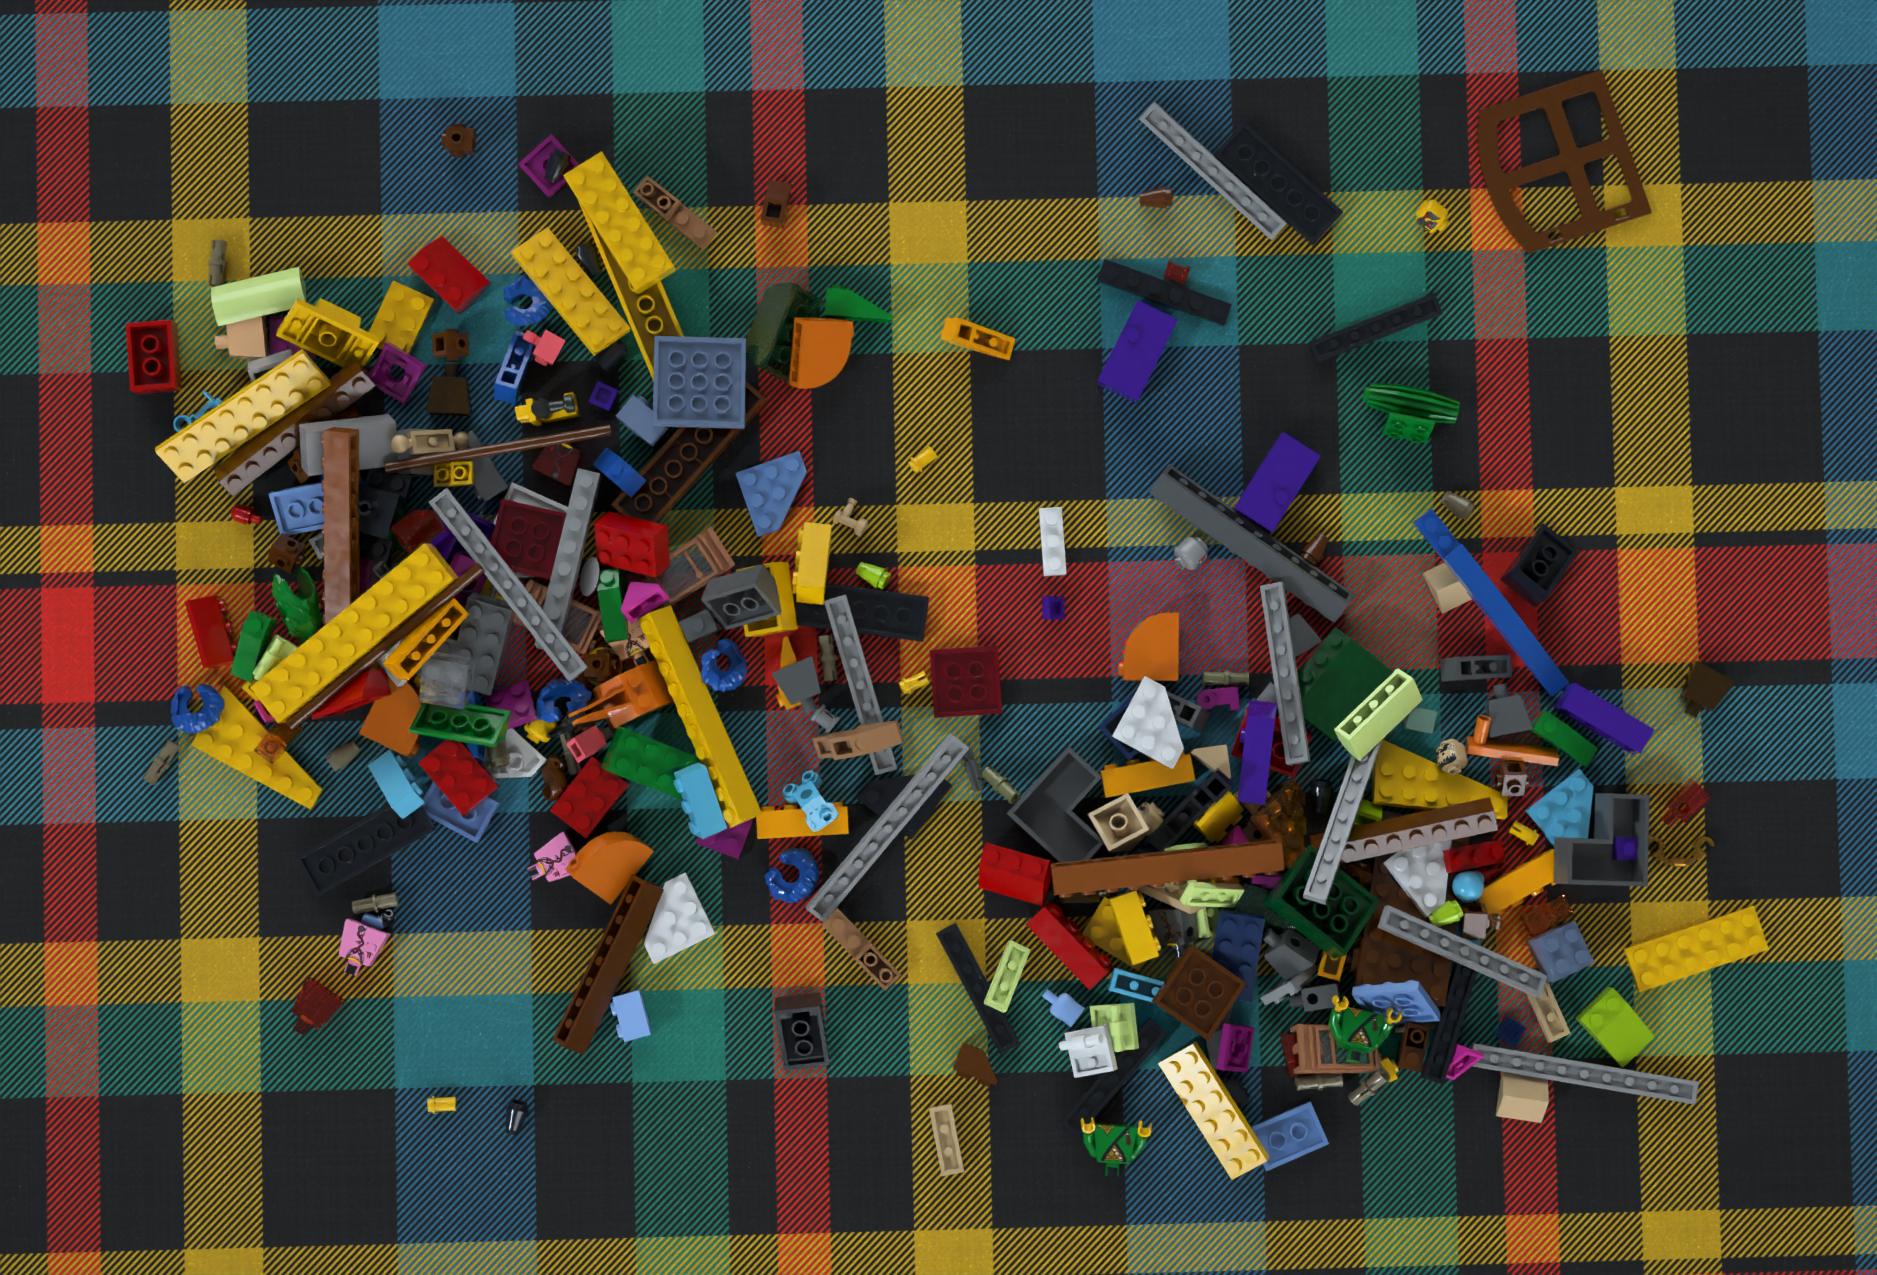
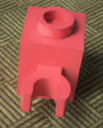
M527 330L523 337L524 340L536 346L532 353L535 356L534 360L545 367L547 364L553 365L566 341L548 330H545L542 337Z
M596 725L566 743L578 763L608 745L604 734L598 730Z

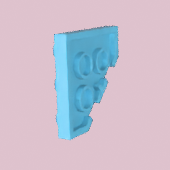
M1576 769L1527 808L1525 812L1553 847L1554 838L1588 839L1594 786L1580 769Z

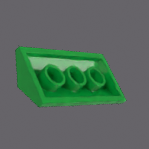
M426 697L409 728V732L496 747L505 739L511 711Z

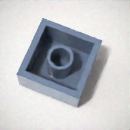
M632 395L616 417L655 450L670 432L671 427L653 426L651 404L642 396L636 398Z
M1576 921L1563 923L1526 941L1542 974L1547 975L1546 983L1556 982L1594 963Z

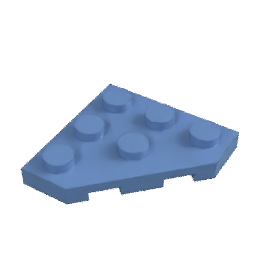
M800 451L736 473L758 537L780 530L807 474Z

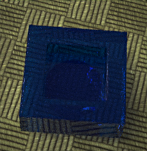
M1505 1015L1494 1035L1515 1047L1526 1027Z

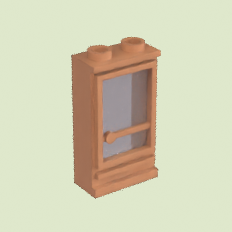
M712 527L671 552L669 554L670 566L655 578L645 575L642 579L644 583L659 584L669 596L668 600L659 605L660 608L670 605L673 608L706 587L709 580L721 577L737 566Z
M529 579L526 589L543 609L548 587ZM572 599L563 636L575 651L582 654L592 653L597 644L595 637L598 631L603 630L601 612ZM515 613L513 622L526 627Z
M1297 1024L1290 1028L1291 1033H1297V1044L1293 1045V1054H1298L1299 1066L1293 1069L1294 1074L1373 1073L1380 1069L1382 1059L1381 1054L1378 1053V1048L1369 1053H1361V1061L1358 1064L1347 1062L1348 1049L1337 1047L1336 1040L1333 1038L1328 1025Z

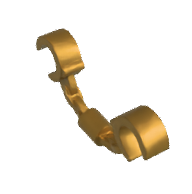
M1649 837V843L1655 841L1658 844L1657 850L1652 855L1657 860H1662L1665 864L1673 865V867H1685L1706 855L1700 848L1701 841L1705 840L1710 846H1714L1711 838L1699 837L1692 844V847L1696 850L1693 858L1685 860V858H1673V860L1664 858V853L1662 852L1665 844L1657 837Z

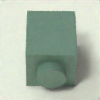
M1415 707L1401 721V723H1404L1403 729L1433 734L1437 711Z

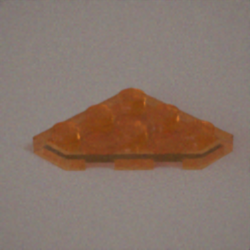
M1292 777L1286 779L1265 801V805H1262L1250 817L1266 840L1280 839L1282 842L1284 865L1287 869L1292 866L1306 849L1304 847V836L1307 835L1306 817H1303V805L1306 804L1305 794Z

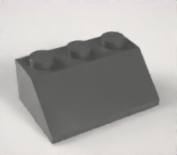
M763 564L709 580L701 598L726 630L777 616L782 612L776 580Z

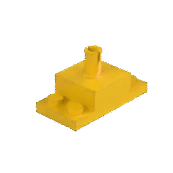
M297 298L276 333V336L343 368L355 358L364 366L380 341L379 337L360 328L361 317L322 298L318 300L315 306Z

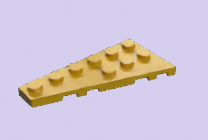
M224 685L219 693L225 703L224 709L219 713V722H215L213 726L202 730L201 733L198 732L191 745L312 810L323 789L280 745L260 721L248 711L246 706L234 696L231 690Z
M1385 740L1382 741L1373 767L1372 804L1432 810L1490 797L1496 819L1505 820L1507 818L1508 796H1501L1499 791L1459 773L1450 775L1448 772L1442 771L1438 764Z

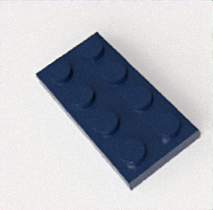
M1220 909L1212 959L1247 983L1237 997V1000L1251 1002L1265 916Z

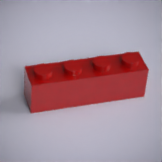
M1050 900L1026 923L1089 990L1108 974L1113 967L1108 956L1100 953L1095 948L1094 942L1089 937H1085L1079 931L1077 924L1072 920H1068L1063 914L1062 909Z

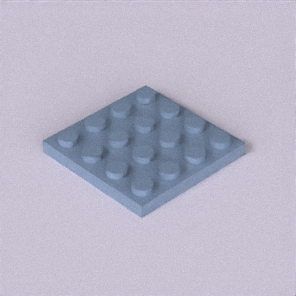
M655 336L653 426L744 429L746 338Z

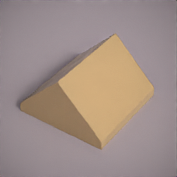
M1445 563L1422 573L1442 614L1472 600L1467 594L1468 591Z
M1227 744L1192 749L1188 753L1209 770L1213 771L1218 767L1229 779L1231 778Z
M1128 793L1088 814L1109 853L1132 850L1150 832Z
M1502 1072L1496 1116L1542 1123L1549 1103L1548 1079Z

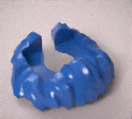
M527 274L517 277L512 284L504 288V300L509 304L514 305L513 300L521 295H528L533 300L532 305L528 309L510 306L504 311L505 318L516 326L541 322L542 319L548 316L550 308L553 307Z
M722 638L718 641V651L709 649L707 653L701 656L703 667L701 672L703 683H708L714 691L720 690L725 692V690H735L736 687H739L744 682L748 671L747 661L736 642L731 639ZM721 653L729 659L730 666L727 671H722L717 666L716 657Z
M567 678L554 679L540 692V697L536 702L537 718L548 723L559 721L562 717L561 711L557 706L554 707L557 699L564 696L569 697L571 702L568 701L566 703L569 712L572 713L586 707V702L591 699L592 693L586 689L583 683L577 682L575 679L572 682H569Z
M200 684L196 689L203 701V707L198 713H190L188 710V703L193 696L188 685L181 686L175 692V697L171 702L170 713L172 714V722L177 729H181L188 734L190 732L196 734L213 726L215 722H219V713L224 709L225 703L221 695L211 685Z
M792 847L785 849L779 855L782 863L794 865L799 869L800 875L798 880L788 883L783 880L780 871L772 867L765 874V883L768 885L769 891L775 900L780 899L789 904L793 902L799 903V900L810 897L811 893L818 886L817 881L820 879L818 876L820 874L819 864L814 860L812 853L805 848Z

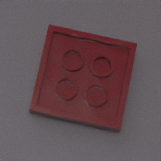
M501 499L491 544L513 572L550 580L567 513Z
M998 645L930 650L934 718L1002 714Z

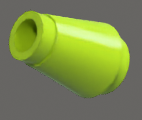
M861 562L856 570L857 575L876 589L880 588L883 590L891 577V573L887 572V569Z
M1448 900L1428 916V919L1432 925L1440 927L1460 921L1464 914L1456 900L1451 902Z

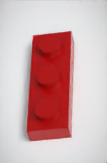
M1502 839L1443 850L1447 873L1506 862Z

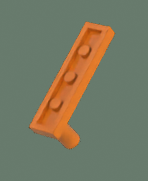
M1479 715L1477 717L1474 736H1467L1466 738L1467 754L1558 766L1559 755L1557 748L1487 739L1491 718L1486 715Z

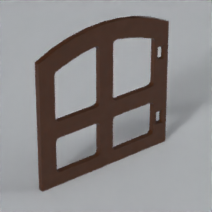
M1602 70L1479 110L1477 126L1478 154L1486 189L1503 224L1528 254L1652 213ZM1593 92L1607 127L1609 139L1578 148L1564 113L1562 101ZM1537 109H1543L1558 147L1559 155L1508 173L1502 172L1498 152V123ZM1615 155L1628 187L1631 202L1606 211H1600L1586 176L1584 164ZM1559 172H1565L1580 210L1581 218L1537 233L1517 208L1509 190ZM1625 209L1627 216L1614 219L1613 212ZM1559 230L1561 238L1549 241L1547 234Z

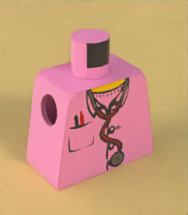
M566 831L558 834L534 853L538 863L527 868L532 880L545 875L548 882L570 876L565 868L570 860L577 855V852Z
M351 918L346 919L339 950V956L348 959L344 972L357 976L361 964L372 966L388 940L390 933Z

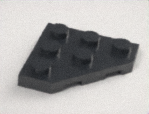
M915 775L870 781L857 799L881 816ZM943 779L900 832L912 840L952 785Z

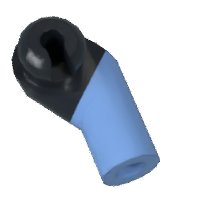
M391 909L384 910L378 916L365 912L361 923L381 930L393 924L396 916Z

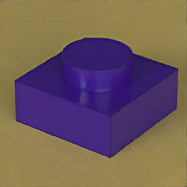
M597 381L588 402L610 412L619 391Z
M1042 597L1043 619H1065L1064 597Z
M1613 837L1612 860H1637V838Z

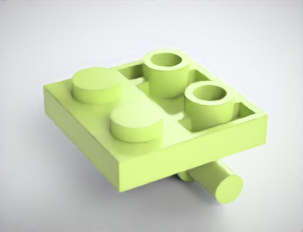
M275 634L252 673L255 675L254 678L259 681L298 647L280 635Z
M1134 1003L1090 1006L1092 1027L1108 1024L1115 1052L1139 1048Z

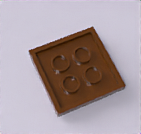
M1190 944L1152 1002L1209 1041L1247 983Z

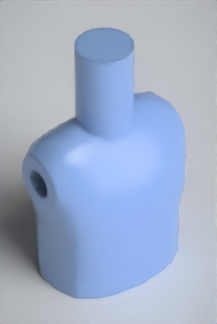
M1047 989L1042 995L1052 1004L1050 1013L1065 1022L1069 1027L1075 1023L1085 1009L1067 993H1062L1057 997Z

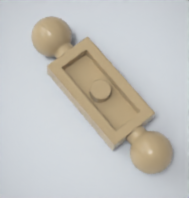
M452 429L410 431L407 433V438L403 435H397L391 440L393 451L403 453L409 448L410 456L455 451V447L458 449L469 447L468 433L460 431L453 436Z

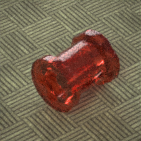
M1169 260L1163 279L1169 278L1181 282V285L1184 286L1190 266L1183 267Z

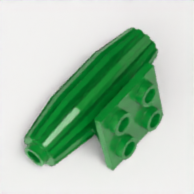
M1370 383L1369 387L1365 386L1362 400H1366L1367 406L1389 414L1382 434L1388 435L1393 439H1409L1413 443H1427L1435 423L1455 424L1460 406V401L1437 392L1401 384Z

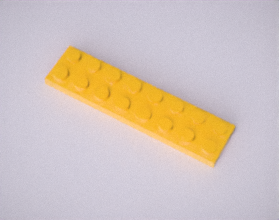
M301 349L155 447V452L185 483L329 387L331 382L306 352Z

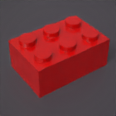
M172 320L125 323L130 391L135 394L182 391L177 323Z
M609 511L594 523L597 561L599 564L655 578L670 566L667 525Z
M446 739L419 762L420 766L463 816L469 814L501 787L485 766L472 755L467 745L461 741Z
M594 756L589 759L550 810L585 838H589L630 786V783L619 775L602 769V762Z

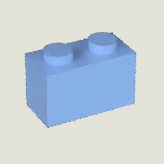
M641 989L612 997L613 1002L610 1003L613 1016L617 1015L619 1024L616 1025L619 1038L623 1037L624 1042L652 1034Z

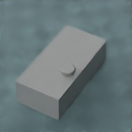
M389 414L299 424L301 467L308 476L324 474V469L321 465L324 456L321 438L323 431L332 427L359 429V470L385 467L384 462L398 460L397 452L391 448V440L397 436L396 422Z

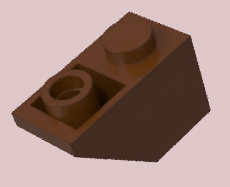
M773 180L769 181L761 214L762 225L784 229L792 184Z
M1407 1022L1398 1045L1395 1060L1398 1068L1421 1072L1430 1027Z
M962 1042L953 1066V1070L957 1071L956 1075L965 1079H969V1076L978 1078L977 1083L990 1087L991 1084L996 1085L997 1078L984 1050Z

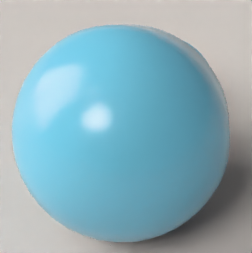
M1476 870L1457 874L1452 883L1453 893L1463 902L1476 901L1481 897L1484 890L1483 875Z

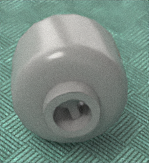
M1187 537L1175 547L1174 554L1176 558L1174 561L1181 569L1195 570L1207 559L1206 551L1208 548L1200 538Z

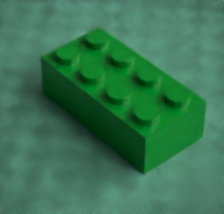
M618 726L601 768L683 800L681 793H678L674 785V780H676L674 772L701 762L694 755Z

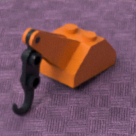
M648 662L619 674L595 687L592 692L597 701L565 716V719L561 720L563 724L549 732L546 736L547 738H553L566 732L569 733L578 729L585 722L606 719L611 731H613L618 726L622 727L672 704L674 700L669 694L668 687L656 662ZM599 704L600 711L588 715L585 714L586 710Z

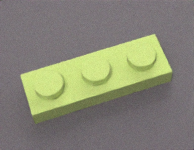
M1190 882L1180 901L1184 906L1234 908L1245 890L1240 884Z
M1012 940L1007 942L984 1004L1003 1013L1007 1011L1031 949Z

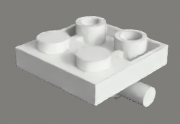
M1108 1024L1064 1033L1066 1041H1061L1059 1048L1061 1051H1069L1074 1078L1118 1069Z

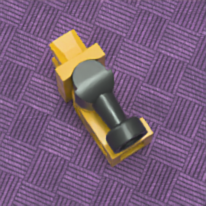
M573 392L565 393L561 401L549 402L544 398H539V400L535 401L533 398L525 399L526 405L515 407L517 420L521 424L531 422L534 426H540L542 421L553 422L580 417L576 395Z

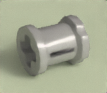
M823 704L810 720L819 723L826 729L825 732L829 733L840 718L831 714L825 709L826 706Z

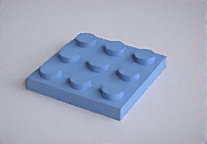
M1408 980L1405 983L1385 982L1382 985L1363 984L1352 988V996L1364 1011L1385 1015L1384 1019H1387L1386 1011L1389 1007L1394 1009L1391 1014L1392 1017L1396 1016L1400 1010L1402 1018L1394 1024L1440 1021L1441 1012L1419 981Z

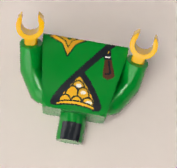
M1335 995L1332 997L1335 1007L1332 1008L1328 1026L1333 1038L1336 1040L1337 1047L1348 1049L1346 1061L1358 1064L1361 1061V1053H1369L1377 1049L1384 1042L1394 1027V1023L1401 1020L1402 1013L1399 1010L1397 1015L1392 1017L1391 1014L1394 1009L1389 1007L1386 1011L1388 1018L1384 1019L1385 1015L1348 1007L1349 1001L1345 996H1343L1342 1002L1338 1004L1339 997Z
M1093 1117L1090 1124H1085L1082 1118L1083 1143L1090 1156L1096 1158L1097 1162L1106 1163L1105 1176L1119 1177V1165L1130 1164V1160L1137 1158L1145 1147L1147 1138L1152 1130V1123H1150L1148 1128H1143L1142 1121H1139L1137 1128V1126L1095 1123Z

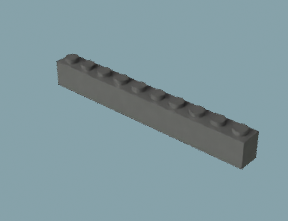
M1168 464L1149 491L1156 500L1168 505L1176 514L1182 515L1189 520L1193 526L1202 529L1213 540L1219 541L1226 546L1230 552L1237 554L1250 566L1263 572L1268 579L1274 580L1277 583L1283 582L1287 592L1297 596L1305 605L1314 608L1325 619L1335 623L1354 596L1352 592L1172 465Z

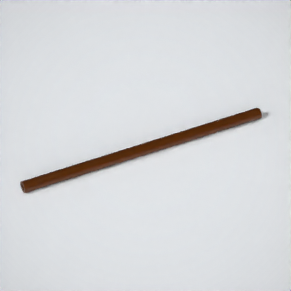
M478 562L286 720L287 725L294 730L485 571Z

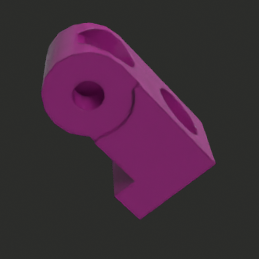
M1238 687L1203 690L1197 695L1196 703L1205 710L1220 705H1229L1230 711L1239 710Z

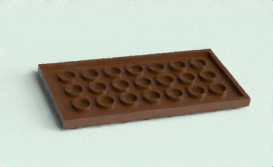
M1382 810L1381 820L1405 815ZM1469 837L1452 840L1451 849L1468 846ZM1397 852L1373 857L1371 870L1373 876L1368 892L1380 900L1362 930L1354 987L1363 984L1382 985L1385 982L1405 983L1408 980L1419 981L1434 1004L1444 1007L1452 960L1378 928L1383 909L1387 905L1429 924L1431 923L1428 917L1425 918L1383 864ZM1465 870L1448 873L1445 903L1448 900L1450 902L1456 900L1460 905V900L1453 893L1452 883L1456 875ZM1457 922L1443 925L1439 928L1455 935Z

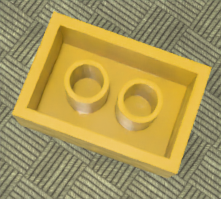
M804 522L803 530H799L798 551L796 550V566L792 583V594H796V602L824 605L831 546V525Z
M788 562L763 564L776 580L782 612L780 615L744 625L745 637H761L798 630ZM751 567L742 568V569H737L736 572L741 571V570H744V569H748V568H751Z
M1132 890L1109 898L1108 901L1130 964L1135 965L1158 957V951L1161 950L1158 938L1152 937L1150 929L1154 927L1150 916L1144 914L1142 907H1145L1146 904L1142 893L1137 894L1136 890Z

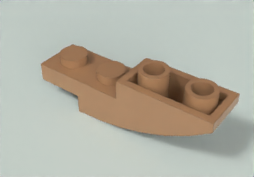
M646 176L633 191V194L657 215L702 250L717 234L715 229L685 207L677 198L649 176Z
M897 720L861 725L854 730L818 734L812 738L818 758L833 757L834 760L880 751L904 742Z
M838 908L821 923L884 991L901 976L895 967Z

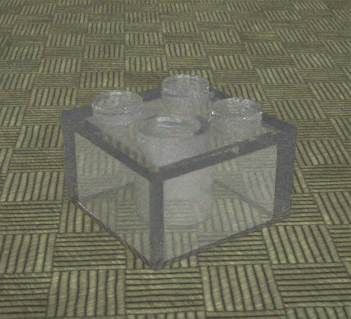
M434 652L422 666L419 702L464 709L471 701L475 659Z

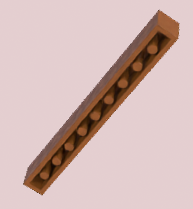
M332 427L324 430L321 438L324 454L321 462L324 469V479L322 481V491L324 492V502L322 504V513L324 514V525L322 527V535L324 537V547L322 550L324 570L322 578L325 581V591L322 597L325 604L324 626L360 597L359 513L357 511V507H359V429Z
M1280 839L1051 864L1054 895H1059L1060 898L1071 897L1073 893L1082 892V895H1092L1097 890H1105L1106 893L1119 891L1118 888L1128 887V890H1138L1143 885H1151L1152 888L1163 887L1164 883L1171 882L1174 885H1184L1189 880L1209 882L1210 878L1219 877V880H1230L1235 875L1250 878L1255 877L1256 873L1265 872V875L1279 874V871L1284 870L1283 849Z

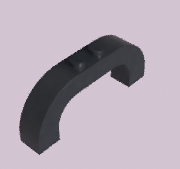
M1217 767L1164 819L1162 824L1140 843L1131 855L1162 852L1165 848L1170 847L1213 803H1217L1234 786V783Z

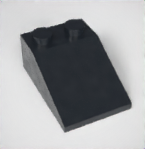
M1543 523L1512 561L1500 580L1536 608L1550 596L1578 551Z
M821 993L776 997L774 1012L784 1070L830 1065Z

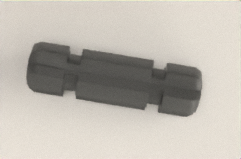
M969 747V750L962 758L965 759L964 764L969 780H972V789L974 792L983 790L985 786L983 780L980 779L981 774L977 761L973 757L975 756L973 749Z

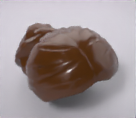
M558 755L549 756L541 771L546 783L542 792L547 801L558 800L567 789V778L563 773L567 763Z

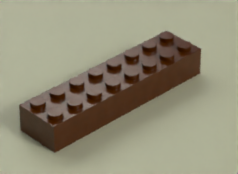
M745 381V427L767 403L766 398L747 381ZM680 427L639 473L646 480L632 498L623 491L611 505L622 515L660 523L743 429Z

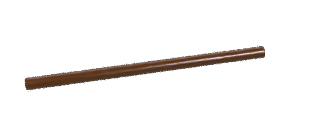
M609 424L384 462L387 474L612 436Z

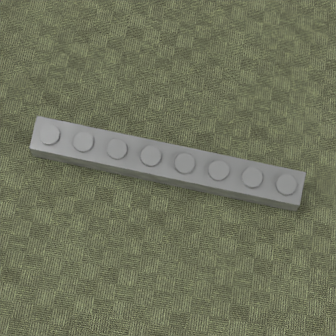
M579 468L577 469L543 607L544 612L562 635H564L602 480L600 473ZM535 639L536 648L543 649L542 646Z

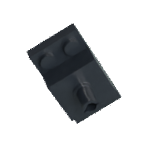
M383 468L369 469L365 486L359 484V507H357L359 513V557L390 564L415 480L414 477L398 472L386 474Z

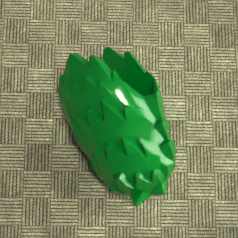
M299 566L298 573L296 574L298 584L297 596L289 588L287 582L283 578L281 579L278 574H275L272 582V594L276 603L275 607L283 618V624L289 630L290 636L298 638V644H301L320 630L323 623V615L320 613L321 601L316 592L314 581L309 573Z

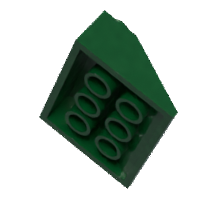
M1335 627L1297 673L1304 720L1336 743L1338 737L1334 729L1393 673L1392 670Z
M1309 845L1275 884L1264 903L1333 959L1342 957L1347 954L1380 900L1339 867L1326 905L1303 898V893L1318 854V850Z

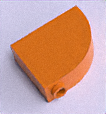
M794 317L789 385L800 389L816 388L834 379L847 362L851 348V339L854 335L853 322L842 318Z
M1179 613L1156 614L1142 621L1129 635L1124 646L1123 662L1118 664V676H1122V681H1142L1144 676L1157 682H1177L1179 671Z
M387 676L392 695L374 702L359 734L411 758L413 754L417 755L422 745L419 742L422 735L410 733L409 728L423 700L417 689L410 682L407 681L404 686L397 687L391 678Z
M609 832L588 842L570 860L565 870L575 880L611 905L627 886L632 874L635 875L654 851L635 835L626 832Z

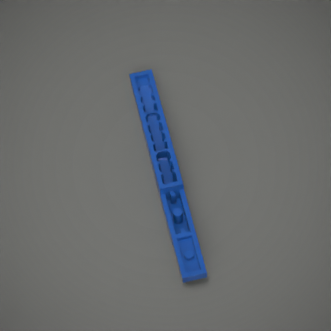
M1429 508L1412 522L1550 697H1553L1569 684L1565 676L1463 544H1460L1433 509Z

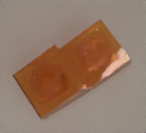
M276 723L254 751L273 764L286 751L288 745L301 733L303 728L298 725L292 730L287 723Z
M1563 894L1522 914L1520 918L1529 936H1534L1548 927L1573 916L1574 913Z

